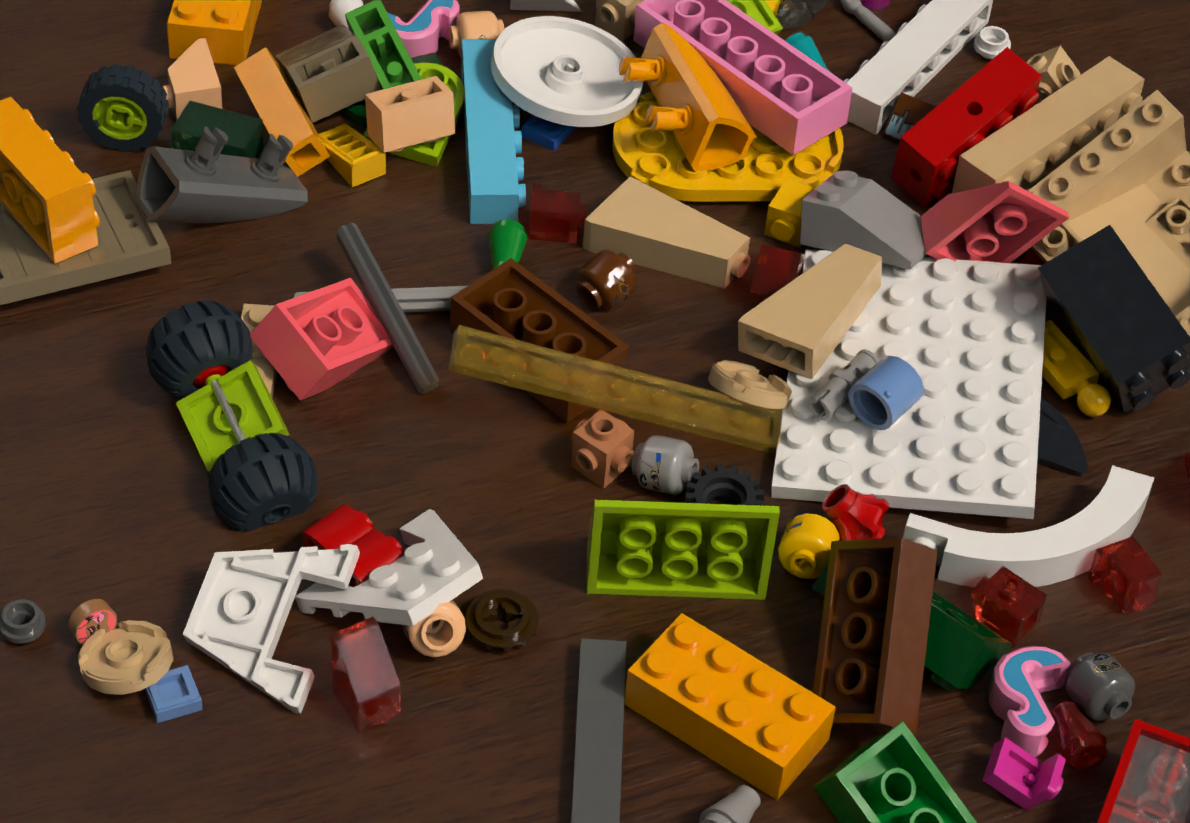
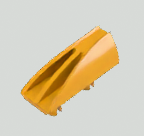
M664 23L654 27L641 58L624 56L621 59L619 75H625L623 81H647L660 106L651 105L647 109L646 124H652L650 131H673L695 172L719 169V167L731 165L749 156L747 151L752 140L757 138L756 134L713 69L698 51L672 27Z

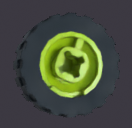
M113 64L111 67L104 66L99 68V71L93 72L89 76L88 81L86 80L77 105V111H79L77 118L83 126L82 129L96 143L99 142L105 145L104 147L117 149L120 152L128 150L135 152L140 151L141 148L150 147L153 141H157L160 137L169 108V100L166 99L167 93L159 85L160 82L156 78L153 79L149 76L148 72L135 69L134 66L130 65L120 66V64Z

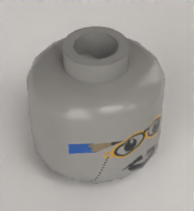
M653 435L644 443H639L633 454L632 473L637 477L640 486L649 491L672 496L678 495L685 490L688 481L691 482V476L695 472L699 473V460L694 458L691 445L684 440Z

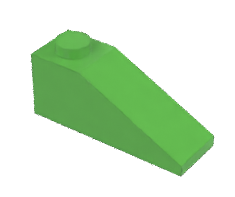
M374 0L345 13L348 29L357 35L368 53L382 90L422 80L381 0Z

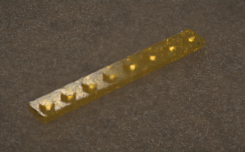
M461 325L454 332L449 371L772 454L777 450V445L780 443L783 409H770L751 405L726 394Z

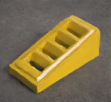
M346 123L318 134L330 155L327 160L352 188L386 174V154L377 145Z

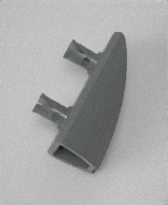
M206 126L203 129L195 151L156 146L146 149L139 172L136 207L142 208L147 215V222L166 223L245 221L278 215L300 208L308 202V190L285 162L293 148L292 142L283 135H279L278 139H276L273 134H270L268 142L261 153V159L222 155L220 153L228 141V136L216 127L211 133Z

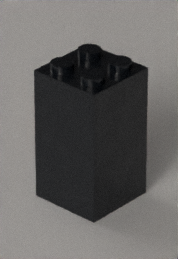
M1111 225L1106 226L1038 267L1044 294L1047 296L1046 301L1085 358L1099 372L1100 380L1124 414L1133 409L1139 411L1154 402L1156 395L1169 387L1177 389L1190 380V336Z

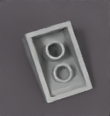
M838 171L802 200L800 244L834 252L846 243L882 256V263L906 269H912L927 255L925 254L920 215L871 179L858 177L852 171Z

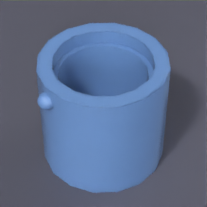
M886 356L850 388L848 400L857 417L873 429L886 430L923 396L924 386L920 376L908 362L896 356Z

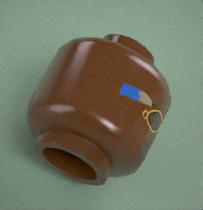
M602 250L578 270L576 291L583 302L590 308L595 310L601 308L609 311L618 306L636 289L637 281L634 275L636 267L626 254H616L610 250Z

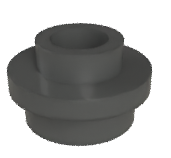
M19 599L12 601L5 606L0 615V633L6 640L13 643L22 644L34 641L42 635L46 627L44 612L30 600Z

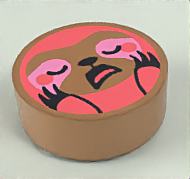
M102 599L88 600L73 611L69 618L68 628L75 639L83 645L96 631L104 629L107 633L115 629L117 615L106 601Z

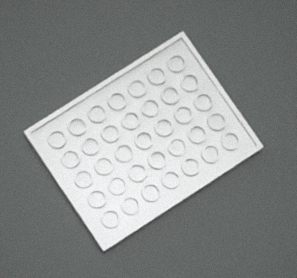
M806 249L803 273L833 251ZM928 257L922 258L912 269L882 263L881 287L813 379L788 370L787 384L791 387L792 393L786 408H783L772 480V498L824 502L832 490L842 484H847L852 490L858 491L863 495L873 494L877 499H885L891 508L1033 519L1047 297L1044 294L1038 267L1041 265L957 259L953 261L947 258L938 260ZM862 349L874 353L879 361L886 356H896L903 359L916 370L924 386L923 396L886 430H877L866 425L857 417L851 408L849 400L842 404L828 420H821V416L826 411L817 418L808 407V400L830 381L828 379L829 376L836 369L843 370Z

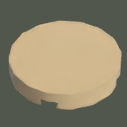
M723 360L715 365L713 364L708 377L710 384L722 393L763 408H786L792 393L791 387L781 378L769 374L767 379L759 375L760 370L756 369V367L735 361Z
M123 621L117 623V629L107 633L104 629H100L83 643L79 651L78 661L82 679L91 689L104 694L123 695L141 691L157 683L169 671L173 662L172 647L166 632L160 626L147 621Z

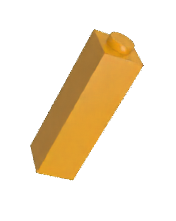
M266 47L234 67L269 135L273 134L276 139H278L279 135H283L292 142L293 148L285 162L297 177L330 157L283 69Z

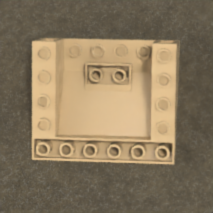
M1156 90L1028 190L1067 211L1069 219L1034 244L1031 249L1046 263L1106 226L1111 225L1190 336V153L1186 150L1183 115Z

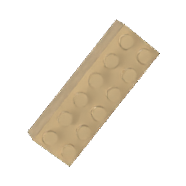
M1108 56L959 156L952 194L1006 181L1027 191L1142 102L1141 92L1145 79Z

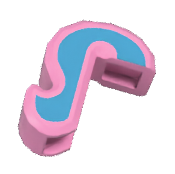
M428 0L407 23L401 21L398 16L390 13L388 15L409 56L413 58L433 52L436 53L440 37L449 40V27L456 25L457 17L460 14V6L457 0Z
M1042 646L1018 648L1000 658L994 667L989 684V705L994 713L1005 721L1001 732V739L1006 737L1033 757L1039 756L1046 749L1049 742L1046 735L1051 731L1055 723L1040 693L1059 689L1064 685L1070 662L1062 653Z

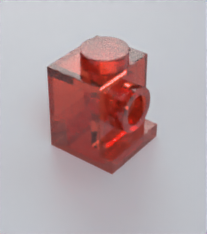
M533 183L529 240L576 244L578 228H584L588 204H580V193L542 190L541 184Z
M1134 536L1096 549L1088 578L1092 583L1100 581L1106 595L1113 598L1123 613L1130 610H1142L1154 601L1163 574Z

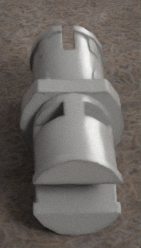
M862 349L843 370L836 369L829 376L828 379L830 381L808 400V407L813 415L819 418L826 411L821 416V420H828L848 400L850 388L879 362L876 355L869 350Z

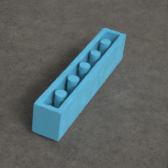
M462 39L461 77L465 93L463 112L470 224H494L504 219L518 222V208L526 207V185L518 184V181H523L524 159L523 157H516V154H521L522 134L521 131H514V128H519L520 109L518 105H512L514 102L501 91L491 72V57L497 39Z

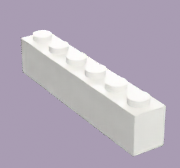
M932 0L928 5L923 4L916 16L909 23H903L897 34L890 41H885L871 60H865L860 66L859 71L851 79L847 78L844 80L845 83L853 87L847 121L876 135L888 123L900 93L903 92L914 97L989 22L993 0Z

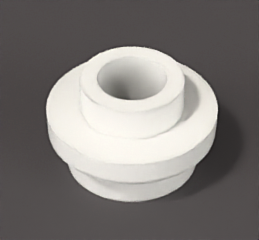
M997 26L984 27L974 40L976 52L990 60L995 58L1006 47L1011 48L1008 33Z

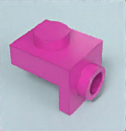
M1005 737L994 744L983 781L1028 811L1044 800L1051 801L1059 793L1064 781L1061 774L1066 759L1057 753L1042 763Z

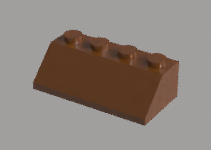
M512 258L451 297L450 333L566 423L599 400L629 353L630 346Z
M905 538L831 542L813 693L836 707L832 726L881 733L903 721L912 734L917 733L938 550Z

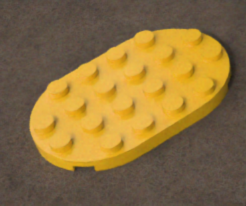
M652 91L641 95L640 102L636 104L627 116L615 122L613 130V154L623 173L628 178L631 176L678 201H772L787 178L817 188L831 175L838 172L844 147L842 131L838 128L795 155H792L750 125L757 138H754L747 151L749 156L731 165L719 167V169L695 172L673 131H650L652 124H646L647 109L651 105L660 107Z

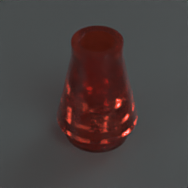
M1067 701L1057 705L1051 715L1055 721L1062 755L1066 759L1065 762L1073 765L1078 770H1089L1098 766L1107 755L1106 737L1079 711L1074 702Z

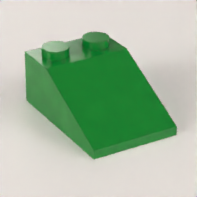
M903 721L879 733L813 785L839 823H977Z

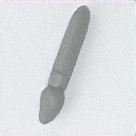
M840 0L846 12L854 15L883 42L890 41L896 35L895 31L864 7L860 0Z

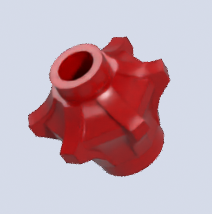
M847 484L836 487L825 498L822 509L827 514L829 521L838 530L840 541L882 539L885 534L882 518L889 509V503L885 499H877L873 494L863 495L858 491L852 490Z

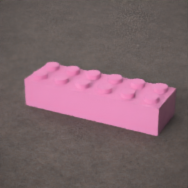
M644 0L636 5L633 41L645 49L654 27L661 23L672 27L698 51L713 69L748 123L792 155L847 124L853 87L727 0Z

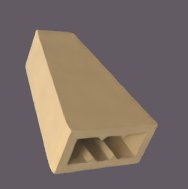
M631 176L585 219L583 249L596 254L602 250H610L616 254L624 253L636 265L723 289L735 277L740 278L744 275L751 260L748 255L750 237Z
M845 243L739 319L738 351L813 379L881 287L882 256Z

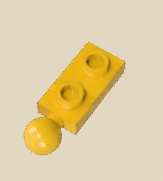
M1051 320L1045 322L1043 378L1063 400L1077 394V405L1085 415L1090 417L1103 415L1110 407L1111 397L1105 387L1097 384L1099 372Z

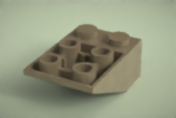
M343 24L275 55L278 64L283 69L312 123L329 117L354 103L365 100V94L382 90L368 53L357 35Z

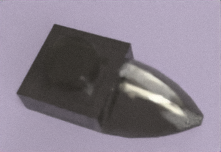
M781 0L776 18L783 29L798 28L813 20L832 0Z

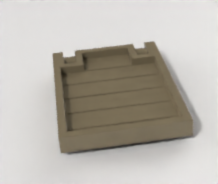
M130 170L92 179L96 188V195L92 196L93 205L100 220V226L97 228L99 245L56 264L0 203V305L172 264L170 247L157 222H147V215L142 208L136 207L137 183Z

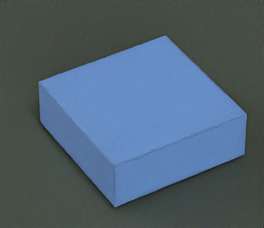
M188 665L169 670L157 683L144 689L157 723L203 710L202 699Z

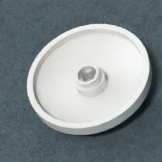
M538 16L517 21L500 33L495 42L491 57L493 78L501 91L512 102L532 115L561 125L596 127L614 123L627 116L634 109L643 85V81H623L625 75H619L621 59L624 56L636 58L630 49L610 33L594 25L571 18Z

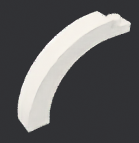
M1112 465L1104 487L1087 507L1063 522L1039 530L1022 533H986L955 527L910 513L903 538L938 550L936 565L940 566L938 580L976 588L1005 590L1050 585L1071 579L1091 570L1121 548L1140 522L1154 477Z

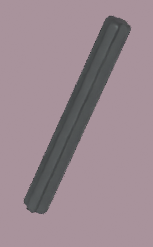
M351 222L341 225L337 229V240L414 386L421 394L434 391L438 387L439 378L358 226Z

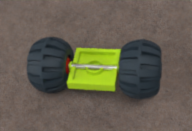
M208 300L197 301L196 303L191 302L182 305L179 309L175 308L168 312L166 317L163 316L154 325L147 339L146 359L149 373L160 388L174 398L180 399V401L176 402V405L206 469L210 473L208 489L211 505L215 513L227 526L239 532H246L308 511L317 495L318 476L312 457L304 447L288 437L290 434L256 365L251 361L253 347L248 327L236 312L224 304Z

